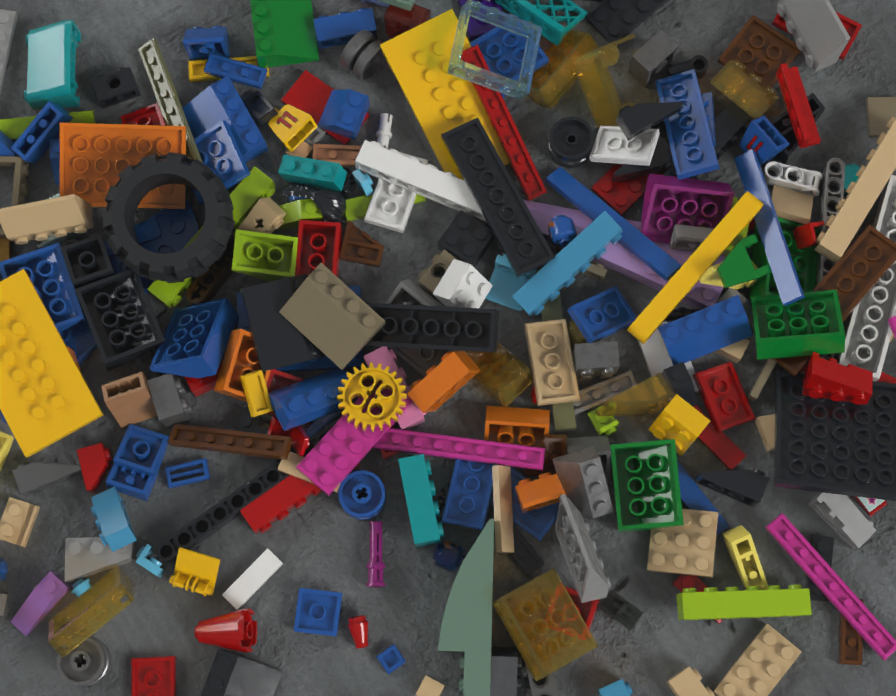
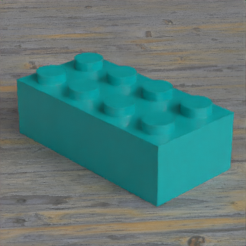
M424 454L400 458L398 461L415 547L441 543L440 538L444 537L442 523H437L436 520L440 513L438 502H433L432 496H435L436 493L433 480L428 479V475H432L429 459H424Z

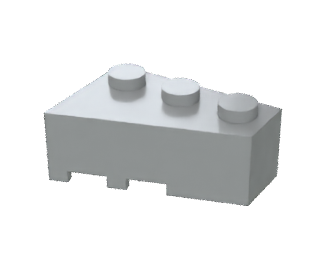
M819 492L807 503L853 551L859 549L877 531L873 527V522L860 512L847 495Z
M100 537L66 538L64 582L74 583L81 578L93 576L107 569L134 561L136 541L112 552L109 545L104 546Z

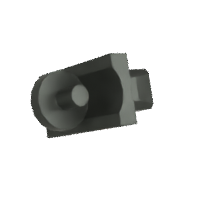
M612 589L599 606L601 610L630 631L643 614L642 611Z

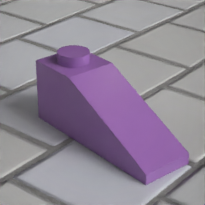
M50 571L34 588L11 620V623L25 636H28L72 587L67 582H64L65 580L57 573Z

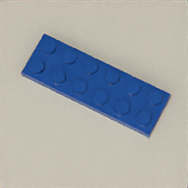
M695 69L655 80L660 103H684V107L680 112L664 120L678 180L720 169Z

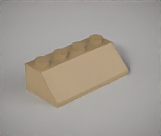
M75 194L0 209V224L7 239L18 245L27 244L29 240L44 241L50 236L64 237L67 236V233L71 232L85 233L87 229L94 228L91 204Z

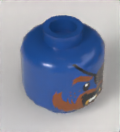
M565 215L555 216L548 224L549 236L554 245L566 247L577 236L573 220Z

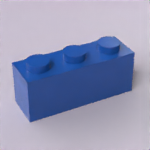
M361 8L349 13L340 12L334 16L323 15L318 17V19H313L319 49L348 44L354 35L364 29L372 33L375 39L378 38L372 8Z
M48 101L11 149L24 161L36 164L48 150L49 139H56L60 135V123H70L73 117L59 104Z

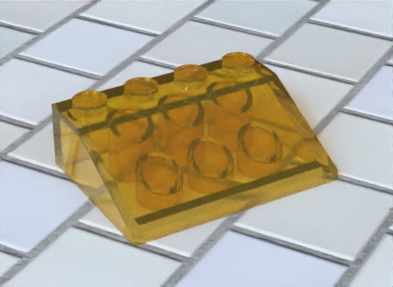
M554 568L492 603L535 681L546 677L598 646Z

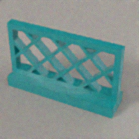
M495 0L497 4L514 16L517 14L521 21L556 46L587 15L584 9L571 0H558L562 5H553L552 0H548L549 5H540L539 0H535L536 5L531 4L527 0ZM542 11H550L551 16H548ZM555 11H564L565 16H555ZM568 11H574L578 16H569ZM558 22H566L567 26L564 27Z

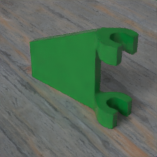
M755 234L739 240L717 268L725 288L754 279H761L765 275L772 273L769 265L755 269L746 251L752 244L758 242Z

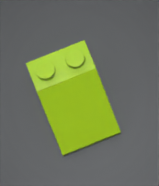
M236 229L231 270L267 281L295 276L298 237Z

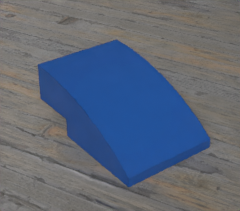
M129 424L113 459L114 465L106 480L107 488L110 489L115 486L116 490L120 493L148 501L164 459L169 436Z

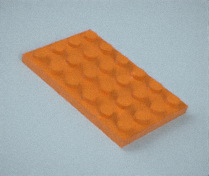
M60 123V197L75 194L89 202L92 207H107L105 198L110 186L116 185L120 179L118 174L129 164L133 167L142 162V157L155 153L158 156H166L169 152L186 155V126ZM166 184L159 186L145 195L137 208L186 209V185Z

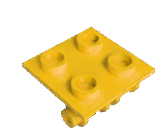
M179 547L174 575H171L169 583L173 584V587H185L186 591L191 589L192 593L195 591L203 594L205 597L207 595L213 596L221 559Z

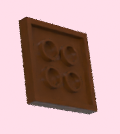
M752 15L719 57L717 63L767 96L778 81L776 73L780 65L787 63L789 67L801 50L798 49L796 43Z

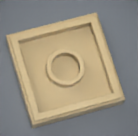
M774 185L771 199L777 217L802 224L810 222L814 196Z

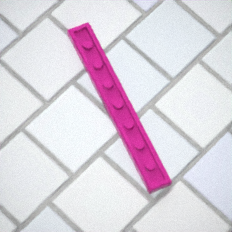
M390 428L374 445L376 449L543 471L546 451L545 448L394 428Z
M780 513L765 527L877 655L882 660H886L896 651V640L783 513Z

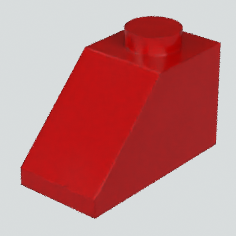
M102 443L77 449L85 487L90 493L96 492L111 467V450Z

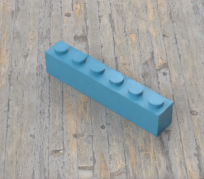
M604 211L555 256V259L549 261L512 297L530 316L533 314L535 316L543 311L545 308L543 305L548 300L552 302L560 295L559 290L562 287L570 286L576 280L574 276L579 272L584 273L591 266L590 262L595 257L599 259L607 251L605 248L610 243L614 245L622 238V228Z

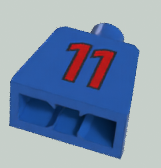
M765 116L751 121L739 145L744 153L753 149L756 152L759 164L762 165L785 149L789 143Z

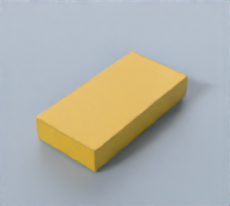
M262 370L241 375L240 378L251 417L272 412L273 409Z

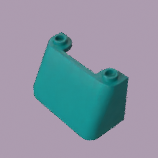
M62 20L29 30V33L25 36L26 45L28 46L27 90H24L25 102H28L32 109H43L48 101L59 104L62 108L80 107V97L75 96L76 88H78V84L75 81L76 47H78V42H81V32L74 20Z

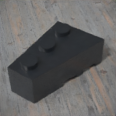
M812 93L807 98L816 123L824 112L825 107L816 95ZM787 110L770 121L789 143L785 149L776 155L782 164L788 161L799 146Z

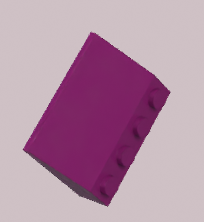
M649 174L644 193L640 232L652 242L670 244L673 228L676 224L715 229L730 211L735 193L729 183L690 178L678 180V177Z

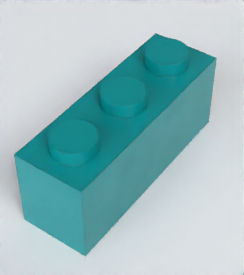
M284 154L278 174L288 183L295 182L312 187L342 191L347 172L339 163Z

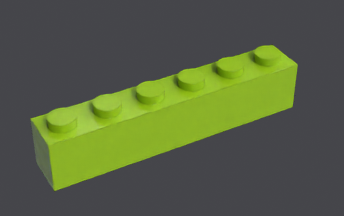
M780 585L767 586V590H760L759 586H748L744 591H739L738 587H725V591H717V587L704 588V592H696V588H685L683 593L676 594L678 621L812 615L809 588L802 589L801 585H788V589H781Z

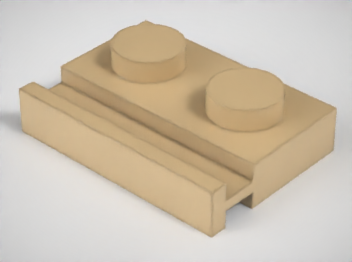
M9 497L0 521V540L26 547L40 507Z

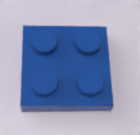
M299 588L293 631L337 637L343 593Z

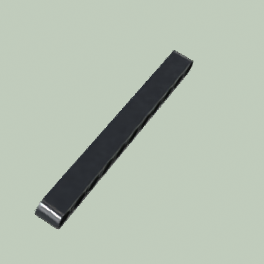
M340 418L309 438L308 448L313 449ZM281 459L161 542L156 548L157 557L168 563L177 560L179 547L188 550L193 549L241 515L240 510L289 476V474L277 470ZM276 472L279 474L276 482H269V475ZM254 485H261V492L253 495L251 493L252 487ZM238 497H243V505L234 507V500ZM224 509L226 511L225 517L217 520V512ZM202 522L208 523V528L205 532H199L198 530ZM185 534H189V543L186 545H182V536ZM171 547L172 554L165 558L163 556L164 549Z

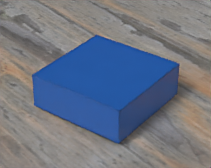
M395 644L376 656L388 675L406 663V660Z

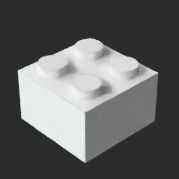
M453 259L434 290L433 295L446 307L480 308L493 285L471 264Z

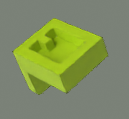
M606 403L587 413L599 436L603 434L609 436L617 431L616 427H618L619 422L614 419Z

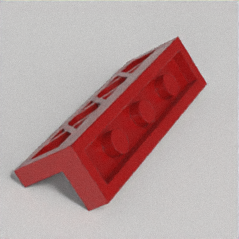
M787 63L781 64L776 76L799 148L820 144L821 139L798 67L788 68Z

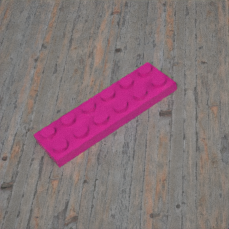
M382 381L378 382L373 395H368L369 402L362 410V413L367 411L371 399H376V391L382 384ZM384 389L381 395L389 397L392 395V391ZM408 395L406 399L402 400L406 402V407H399L403 410V413L413 403V400ZM358 398L354 405L362 404L363 399ZM374 407L370 412L373 415H379L382 409ZM349 415L342 416L296 468L329 496L390 429L386 424H383V431L378 426H375L374 432L371 431L370 426H367V429L363 431L361 424L355 428V421L347 422ZM391 419L390 422H391V427H392V425L395 423V421H393V420Z

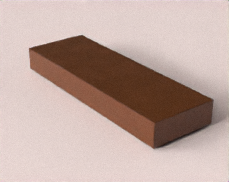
M840 613L839 664L862 666L863 638Z

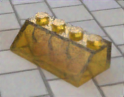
M571 30L563 37L562 42L558 46L552 44L546 50L545 54L549 59V63L520 80L516 88L539 106L551 109L558 103L564 93L571 88V85L577 78L584 73V70L590 63L596 59L601 49L589 33Z

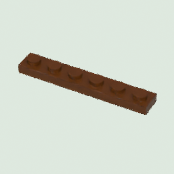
M174 424L168 443L174 447L287 460L293 440L286 436Z

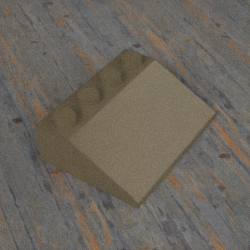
M322 263L305 279L279 311L341 370L346 367L385 324L384 319Z

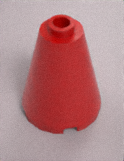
M245 608L202 620L195 626V638L203 644L245 653L252 652L253 649H250L251 645H256L257 621H253L251 616L255 615L254 611Z

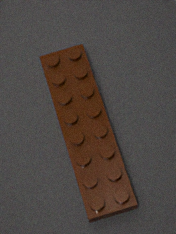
M869 225L812 292L837 290L842 320L844 321L896 261V243ZM811 355L770 359L796 377L809 362Z

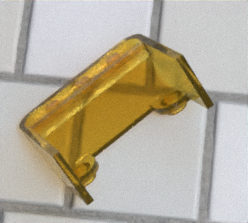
M634 34L585 53L574 61V70L598 129L600 125L619 127L616 122L619 110L627 105L632 107L636 104L633 102L621 104L608 70V66L615 64L619 59L617 45L635 38Z

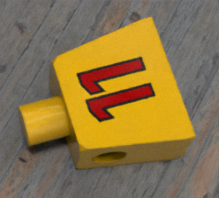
M287 104L281 110L275 108L278 114L268 122V125L286 149L292 153L318 126L311 115Z

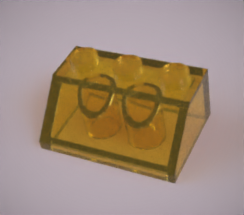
M730 60L710 83L754 119L765 116L779 99L776 95L777 91L769 85L767 87L760 82L762 79L752 72L750 74L745 70L746 66L739 60Z

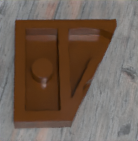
M348 221L340 252V260L380 268L384 246L378 241L373 240L366 232L361 231L353 222Z
M545 434L538 445L539 448L546 449L543 471L524 468V475L539 476L551 472V475L556 474L553 459L566 455L567 435Z

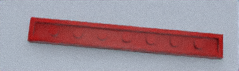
M478 44L459 52V57L526 199L530 201L547 193Z

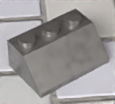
M594 446L553 459L556 474L565 494L581 512L582 517L594 519L614 512L601 459Z

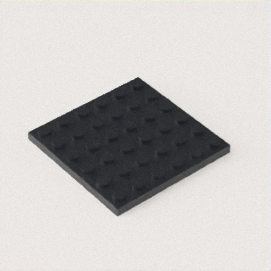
M777 370L775 374L774 487L896 501V384L873 381L872 395L868 403L857 405L853 402L833 401L827 398H812L803 395L804 373H799L794 377L787 371Z

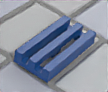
M207 458L165 467L168 488L171 489L210 480L211 476L209 474ZM203 464V468L173 475L170 474L171 471ZM200 473L205 474L203 476L172 482L173 479H178Z

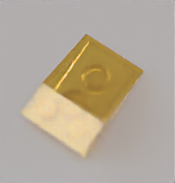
M658 373L610 398L597 410L596 414L597 416H644L647 413L653 415L669 403L668 399L673 393L661 373Z

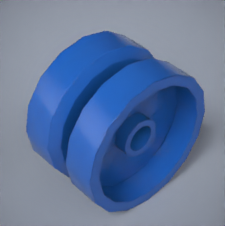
M366 470L355 471L347 475L341 482L338 490L339 501L344 511L352 518L360 521L370 520L378 516L384 509L387 501L386 490L381 479L374 473ZM361 493H366V498L362 497L361 500L359 498Z

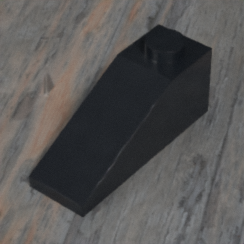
M684 103L635 104L632 107L627 105L619 110L616 122L629 141L680 112L684 107Z
M659 136L650 165L624 164L614 172L613 182L658 173L663 168L665 170L669 169L674 164L670 145Z

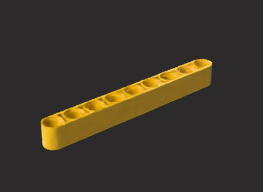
M747 191L635 319L627 331L644 344L697 284L701 276L743 231L764 204Z

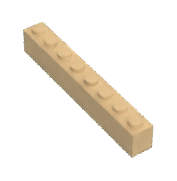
M894 116L890 118L886 125L889 128L887 132H882L876 143L879 145L876 150L872 148L867 155L868 163L866 166L862 165L856 173L857 181H852L845 191L848 193L846 199L841 198L837 204L836 209L838 212L835 216L831 215L825 225L828 228L825 233L821 231L816 238L818 244L814 250L835 263L844 254L896 168V118Z

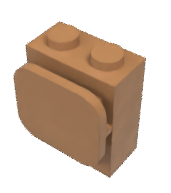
M142 372L101 385L105 404L121 428L158 416L147 383L149 379Z

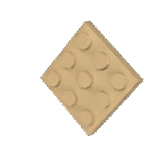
M682 509L684 525L651 530L647 564L648 571L713 578L718 512Z

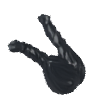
M294 182L289 188H284L280 193L286 196L311 198L321 210L324 218L329 222H340L346 212L344 197L332 189H321Z

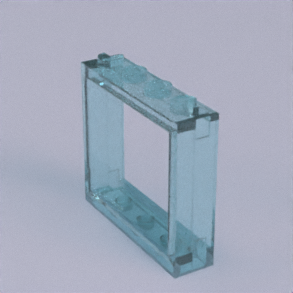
M468 0L460 10L447 73L521 100L530 93L542 27L532 24L531 21L519 19L516 15L501 12L495 7L485 6L479 1ZM470 16L527 38L519 81L461 60Z

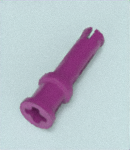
M372 521L369 522V562L366 565V569H368V583H366V587L381 588L385 587L383 582L385 564L382 562L383 522Z

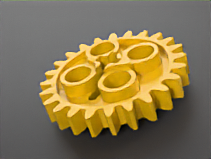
M370 362L369 368L361 364L362 370L360 371L353 367L354 374L352 375L347 372L348 380H341L345 387H338V392L342 393L337 396V400L343 401L338 404L339 409H344L342 416L349 415L347 422L355 421V428L361 424L363 431L367 429V426L371 427L372 432H374L375 426H378L383 431V424L390 428V420L392 419L397 422L396 414L403 415V410L399 407H406V402L402 401L407 398V394L401 393L406 390L405 385H400L402 378L395 379L397 372L394 371L390 374L389 366L382 370L381 363L378 364L377 368H374L372 362ZM370 379L374 383L370 387H365L362 382ZM382 381V384L376 391V399L372 398L367 411L362 413V410L369 402L368 395L372 396L378 382ZM384 389H389L392 391V395L385 397L381 395V392ZM359 397L363 399V402L360 405H354L352 400ZM374 407L382 409L379 415H373L370 411Z

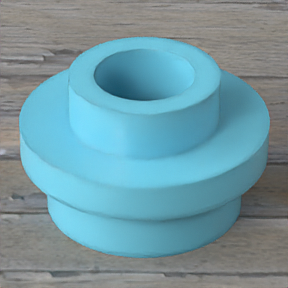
M81 578L72 585L74 589L71 593H75L79 597L92 587L89 583V578L87 580Z

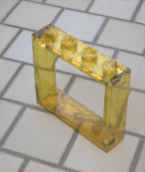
M118 565L49 620L48 642L62 658L135 600L132 581ZM124 594L129 598L125 603L120 600Z

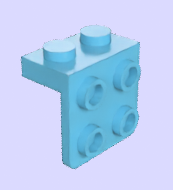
M505 254L503 256L498 255L489 281L493 286L485 299L519 312L522 311L523 308L512 295L536 274L537 269L517 278Z

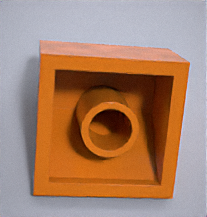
M551 472L539 475L537 480L531 481L528 478L518 482L519 485L515 486V491L522 513L559 503L560 495L565 494V491L557 474L551 475Z

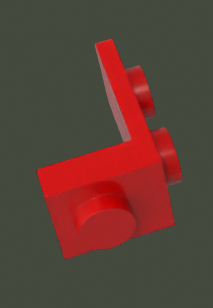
M272 416L267 434L290 437L293 440L292 446L297 454L304 456L305 450L309 447V437L302 426L299 425L284 431L277 416Z

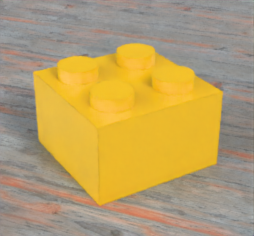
M676 394L648 430L660 440L675 439L676 453L682 456L709 424L710 420Z

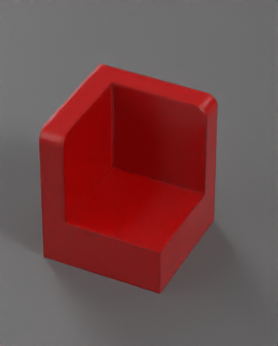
M824 221L808 223L793 229L798 249L814 247L818 244L815 228L824 226Z

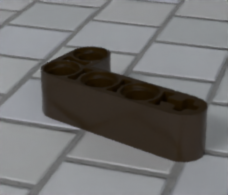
M235 236L229 238L226 246L228 249L220 261L216 260L208 268L209 271L197 277L188 288L186 297L192 305L210 302L233 272L231 270L233 251L231 249L234 246ZM222 261H227L224 267L219 268V264ZM214 277V281L211 284H206L209 278Z

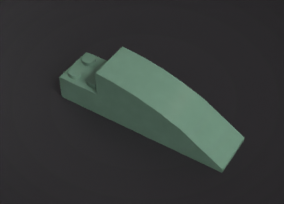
M489 519L460 566L445 607L440 630L438 652L464 653V656H460V670H464V679H459V692L463 693V696H490L494 519Z

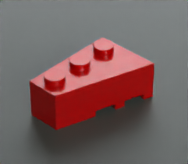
M813 351L804 372L803 395L812 398H827L833 401L853 402L857 405L867 404L872 395L873 372L848 364L846 367L838 364L837 359L834 358L829 360L820 358L819 353Z

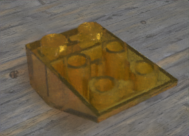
M499 342L497 344V353L471 351L468 353V356L480 369L473 378L503 407H507L533 382V376L528 366Z

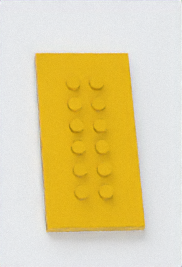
M450 9L380 44V48L444 173L451 172L457 178L464 180L441 139V134L477 117L504 166L509 164V160L459 57V52L470 48L471 45L453 9Z
M22 269L0 281V410L22 452L28 458L104 414L27 272Z

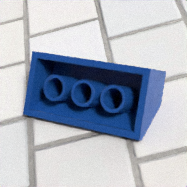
M738 295L658 327L673 366L681 362L687 363L753 336L746 312Z
M337 368L268 392L272 409L283 430L286 431L343 410L338 407V404L343 402L337 400V396L342 394L338 392V387H345L341 380H348L346 375L348 371ZM359 397L354 398L352 403L354 404Z

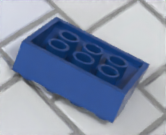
M229 76L211 84L182 108L194 139L224 120L227 121L245 163L269 151L263 136Z
M59 243L0 262L3 280L22 269L27 272L59 332L85 320Z
M223 298L175 309L163 335L166 342L158 347L150 365V370L192 378L216 375L226 350L230 333L234 329L239 316L228 299Z

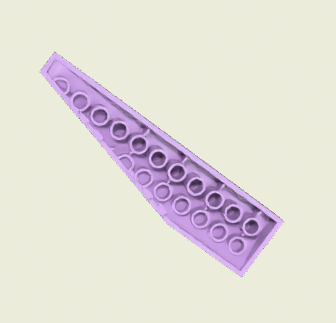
M524 200L545 240L551 242L548 232V224L555 216L565 215L571 218L574 222L577 236L593 222L580 210ZM627 220L640 231L641 222ZM619 242L614 245L610 243L605 248L607 251L599 259L595 257L592 260L659 292L668 283V281H665ZM654 242L681 265L695 252L671 249L668 243ZM720 256L712 266L723 262L726 256ZM698 281L681 302L696 309L707 308L716 304L723 287L703 284Z

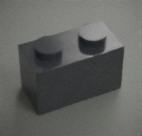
M491 647L490 696H517V689H521V676H517V669H522V656H518V647Z

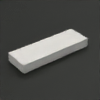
M267 548L222 596L236 610H239L284 563Z

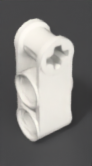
M772 161L766 164L762 172L767 185H777L813 196L819 195L818 187L820 180L823 179V174L818 171ZM767 171H774L776 176H770ZM788 176H794L796 181L789 180Z

